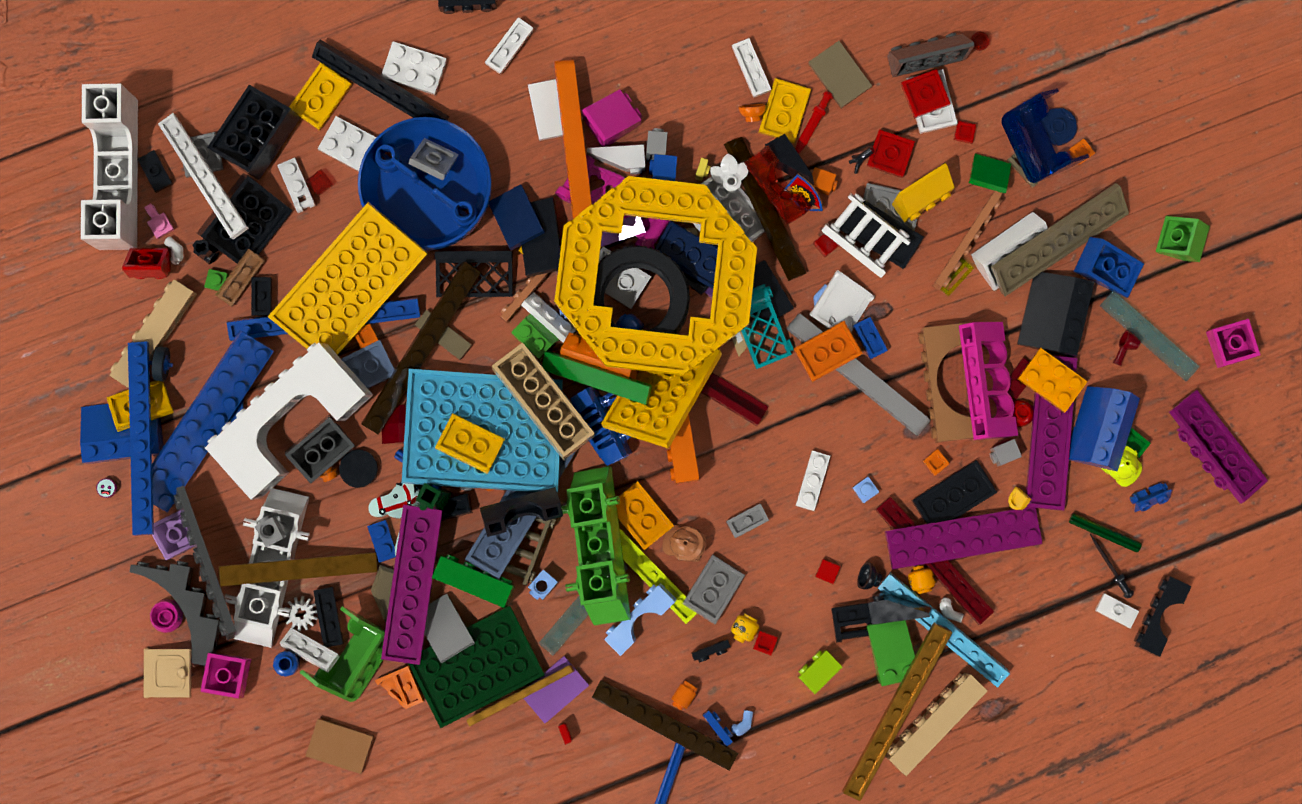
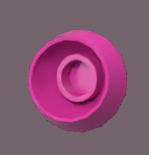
M160 600L151 609L150 621L153 627L160 632H172L182 623L183 611L174 600Z

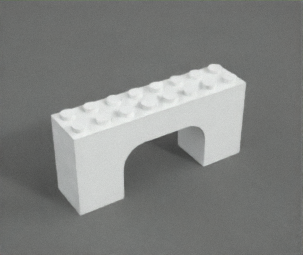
M82 84V123L90 129L94 145L93 200H81V240L98 250H129L130 248H137L138 99L122 84Z
M313 343L307 349V354L303 357L299 356L294 360L293 367L281 372L278 376L280 379L275 383L271 382L264 389L265 392L261 396L257 395L254 397L247 409L243 408L236 414L237 418L232 423L231 421L226 423L222 427L223 431L218 436L214 435L207 441L209 444L205 449L251 500L261 499L289 473L270 452L266 439L270 428L302 398L309 395L315 397L336 421H346L373 396L328 344Z

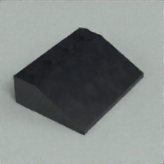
M248 85L207 148L245 173L260 180L301 117L291 108Z
M244 173L227 195L249 229L233 240L213 211L197 232L199 236L237 264L248 249L259 255L293 211Z
M1041 272L1032 278L1017 345L1037 350L1042 348L1046 352L1065 357H1076L1094 282Z

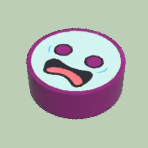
M105 478L98 482L96 490L101 497L110 498L116 494L117 485L113 480Z

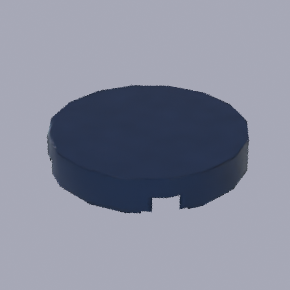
M1064 108L1050 109L1039 121L1040 136L1050 145H1065L1074 138L1077 132L1076 118L1070 111Z

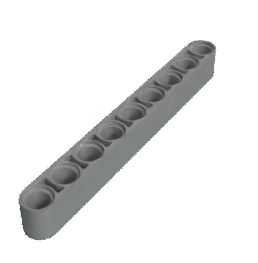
M799 313L786 328L802 343L823 332ZM856 358L836 369V371L915 435L919 436L930 423V419Z

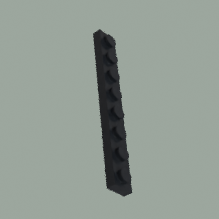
M321 39L316 43L312 58L413 118L431 117L448 121L450 116Z

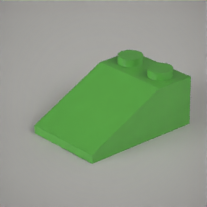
M906 620L867 625L879 683L881 686L901 682L915 657Z

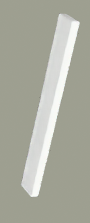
M172 113L158 123L230 238L234 240L249 229L177 116Z

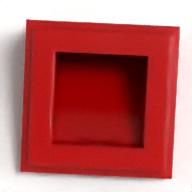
M825 233L813 242L825 258L840 246Z

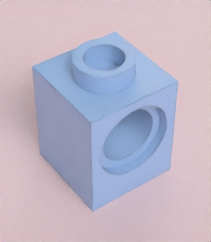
M543 569L528 586L531 589L529 593L536 600L539 598L543 600L556 586L558 581ZM541 580L547 583V589L544 592H540L537 589V583Z

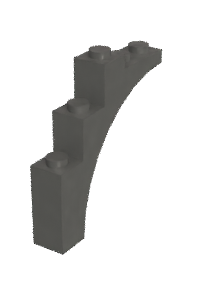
M140 561L137 562V565L131 564L129 572L144 576L158 583L179 604L190 629L192 644L191 663L205 666L208 653L216 654L220 635L218 626L220 625V619L215 618L214 614L207 613L204 617L208 596L207 593H203V589L192 587L189 590L194 567L188 566L189 563L177 561V564H170L169 571L167 566L156 565V568L149 567V563Z

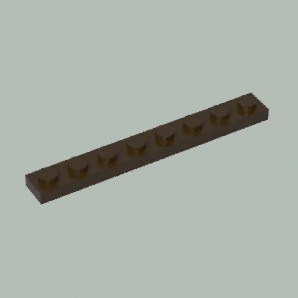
M740 137L728 141L724 144L727 153L732 155L738 164L743 162L748 164V175L741 182L788 281L805 275L806 271L743 138Z
M600 680L592 696L593 699L729 771L739 754Z

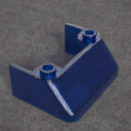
M1058 88L1035 95L1005 113L1002 117V126L1027 180L1031 183L1045 180L1089 158V155L1086 154L1072 159L1071 155L1066 151L1056 154L1041 122L1049 112L1046 99L1058 93Z

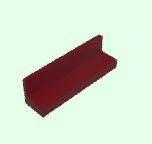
M711 373L701 391L702 394L755 426H758L768 409L767 405L714 373Z

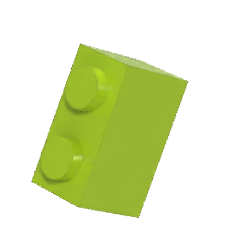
M819 650L812 657L814 661L809 666L805 664L798 671L800 674L797 677L814 694L842 668L827 650L823 652Z

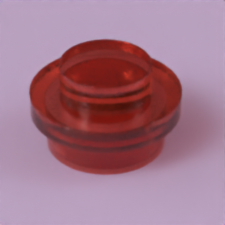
M976 32L971 37V40L974 42L973 49L983 51L988 47L990 40L986 33Z

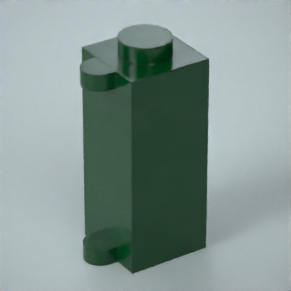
M424 483L416 501L420 503L419 508L422 511L427 510L428 507L434 510H444L452 492L440 486Z

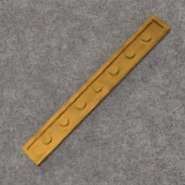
M376 553L219 566L220 586L377 572Z

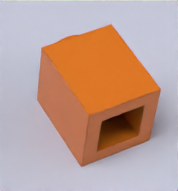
M815 167L812 173L813 186L817 192L829 196L830 191H835L838 183L835 180L836 174Z

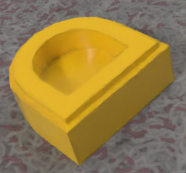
M1015 487L1009 496V506L1014 510H1023L1027 507L1031 498L1020 488Z

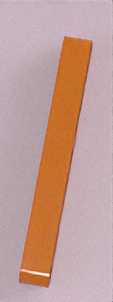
M574 59L554 61L572 216L574 219L579 213L590 206L592 202Z

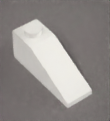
M644 145L587 148V155L625 172H630V174H641L642 171H645Z

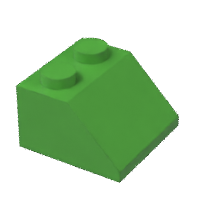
M1165 216L1156 252L1183 261L1200 262L1210 226L1200 219Z
M532 314L524 318L511 332L520 343H524L539 361L544 357L545 351H550L560 341Z

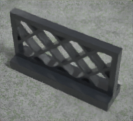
M435 251L436 297L442 296L443 293H440V285L445 280L448 283L451 282L448 277L454 271H458L457 268L463 261L475 269L480 263H487L491 267L485 276L481 273L479 274L482 279L475 286L472 285L473 288L467 293L466 297H513V251ZM500 262H508V271L502 276L495 267ZM440 263H448L453 268L447 276L440 271ZM493 270L501 277L494 286L486 279ZM483 280L492 287L487 293H481L476 288ZM504 280L509 285V293H501L495 287Z

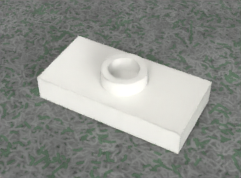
M1103 593L1095 609L1096 612L1130 629L1139 613L1138 610Z

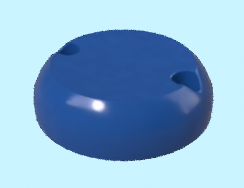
M418 117L407 119L384 130L365 152L358 173V193L362 207L367 202L372 204L425 251L446 248L468 236L484 217L491 197V171L487 158L479 144L461 127L438 118ZM424 138L459 154L444 180L408 164L411 156ZM386 152H390L392 158L389 157V156H388L387 154H385V153H386ZM462 208L468 209L469 214L463 211Z

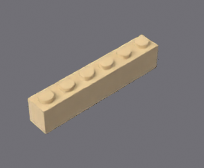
M176 280L166 285L164 295L156 300L153 306L154 310L151 314L146 315L143 320L144 325L132 336V342L149 343V361L153 360L155 349L163 346L197 295ZM126 346L121 353L122 357L119 362H115L111 367V374L109 376L129 388L128 346Z

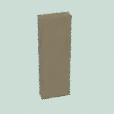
M426 310L415 323V326L421 329L430 312ZM448 326L437 341L438 344L459 360L462 359L472 346Z

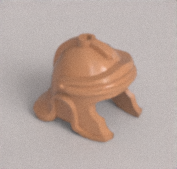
M674 525L664 535L663 551L667 555L675 556L680 561L699 562L705 550L706 535L691 526L680 527Z

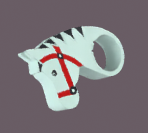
M396 483V487L393 488L391 493L375 498L370 502L368 506L369 513L374 517H384L388 514L390 517L401 519L404 504L420 505L416 501L420 490L415 484ZM398 534L397 541H396V544H395V555H396V552H397V545H398L399 534Z

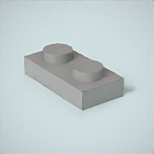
M758 504L731 518L726 523L734 538H737L764 524L769 519L761 504Z

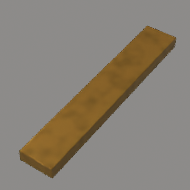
M568 665L466 720L469 727L573 673L575 670L572 665Z

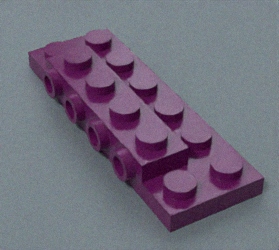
M1198 390L1193 391L1169 411L1180 426L1176 429L1179 432V439L1187 442L1191 448V454L1199 458L1203 463L1202 468L1204 471L1211 473L1215 478V485L1223 490L1229 489L1240 504L1245 502L1268 482Z

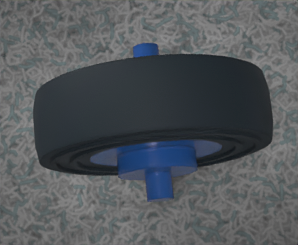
M157 347L153 360L149 361V365H152V377L155 381H165L169 368L173 367V363H170V351L167 347Z

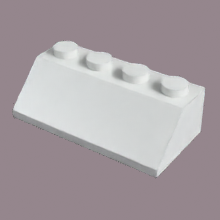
M1034 212L971 254L977 269L993 291L999 287L991 266L1048 229L1046 222Z

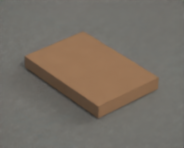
M318 718L306 757L362 774L374 736Z

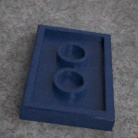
M521 184L489 201V206L511 251L545 233Z

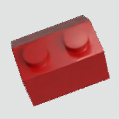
M130 248L122 265V270L129 278H167L171 270L168 248Z

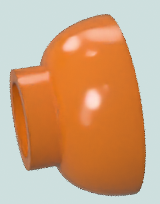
M746 104L738 106L740 114L745 117L746 122H756L761 120L760 116L764 114L766 104Z

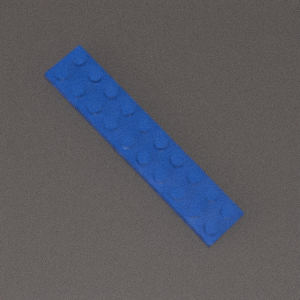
M239 331L152 463L153 505L168 513L174 504L176 488L186 486L208 452L205 449L209 444L207 441L212 436L220 434L222 427L228 422L274 351L243 331Z

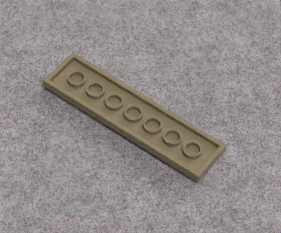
M1115 183L991 266L1000 292L1007 296L1086 243L1089 237H1095L1128 215L1129 212L1121 186Z

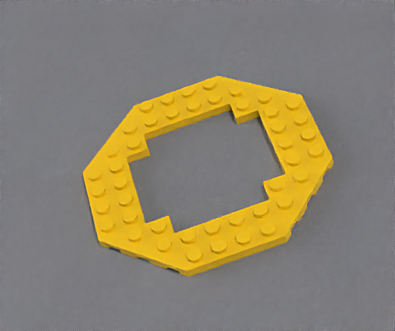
M628 176L619 185L609 190L598 201L588 206L577 217L564 225L554 302L606 367L685 375L749 325L757 247L749 240L745 232L731 218L727 210L712 195L706 185ZM624 215L701 224L699 243L718 245L710 319L690 317L688 336L611 327L613 308L594 306L602 232L622 234Z

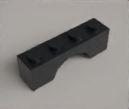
M555 487L480 507L487 537L507 532L510 523L522 516H537L543 521L563 517L561 502Z
M1165 576L1159 582L1158 589L1160 590L1157 596L1152 598L1150 603L1152 608L1149 614L1147 613L1142 621V624H1144L1141 631H1138L1134 639L1136 642L1135 647L1157 657L1161 656L1168 640L1160 627L1162 613L1171 605L1184 604L1191 589L1190 585L1171 576Z

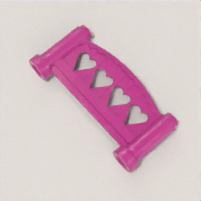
M586 154L589 186L592 175H596L598 180L601 179L605 182L604 186L590 191L591 202L594 204L606 193L607 186L610 185L615 188L625 177L595 166L593 164L595 160ZM567 178L563 186L558 187L555 194L565 202L571 203ZM652 218L643 220L646 232L635 235L638 238L635 246L654 248V244L670 220Z

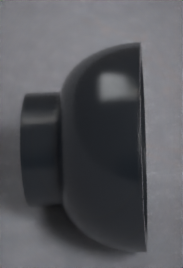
M866 562L859 571L857 585L863 590L878 587L882 574L878 572L875 565Z

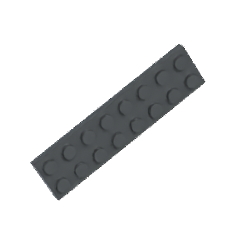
M178 487L174 495V504L177 510H181L180 520L183 528L187 527L188 529L186 537L189 545L194 546L193 557L196 564L200 563L199 573L202 582L206 581L207 583L206 593L208 599H213L212 610L215 618L219 617L220 625H218L222 636H226L227 640L235 638L236 629L185 487Z

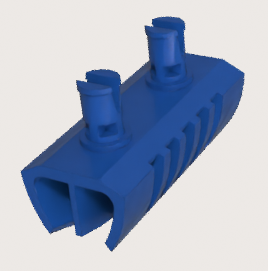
M589 387L570 399L573 407L595 433L589 442L602 461L608 466L632 454L627 444V440L631 436L603 428L601 422L609 410L608 406L612 405L616 397L612 398L615 394L608 393L601 396L597 388Z

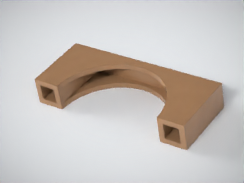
M967 323L925 327L918 334L919 343L923 344L924 352H921L922 363H925L926 371H923L924 381L928 382L926 398L927 401H930L931 408L928 409L929 419L933 420L931 437L935 439V443L973 439L971 417L961 415L952 410L942 399L937 386L939 365L951 349L961 345L959 325Z

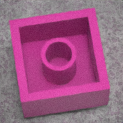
M1249 319L1206 332L1217 368L1260 356Z

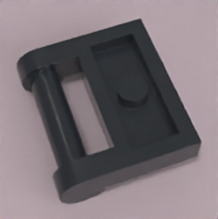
M868 603L831 608L836 643L852 638L866 636L869 638L867 629L841 632L840 628L842 626L866 623V625L872 624Z

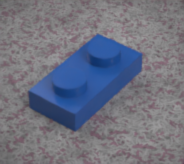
M871 317L853 325L870 360L888 351Z
M387 520L367 526L379 563L396 558L395 545Z
M707 710L702 714L726 746L730 745L733 742L731 740L733 735L727 727H721L718 723L721 719L715 711L711 713Z

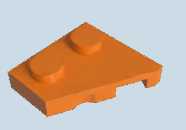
M410 666L375 680L376 684L381 685L388 691V694L392 698L397 699L399 704L405 709L425 701Z

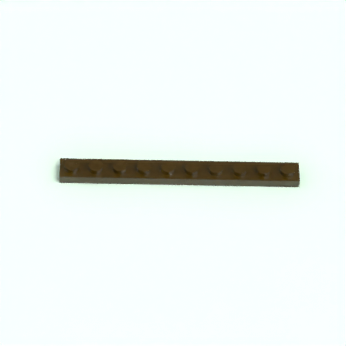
M463 261L361 423L363 426L379 435L407 390L409 369L421 368L481 273L480 271Z

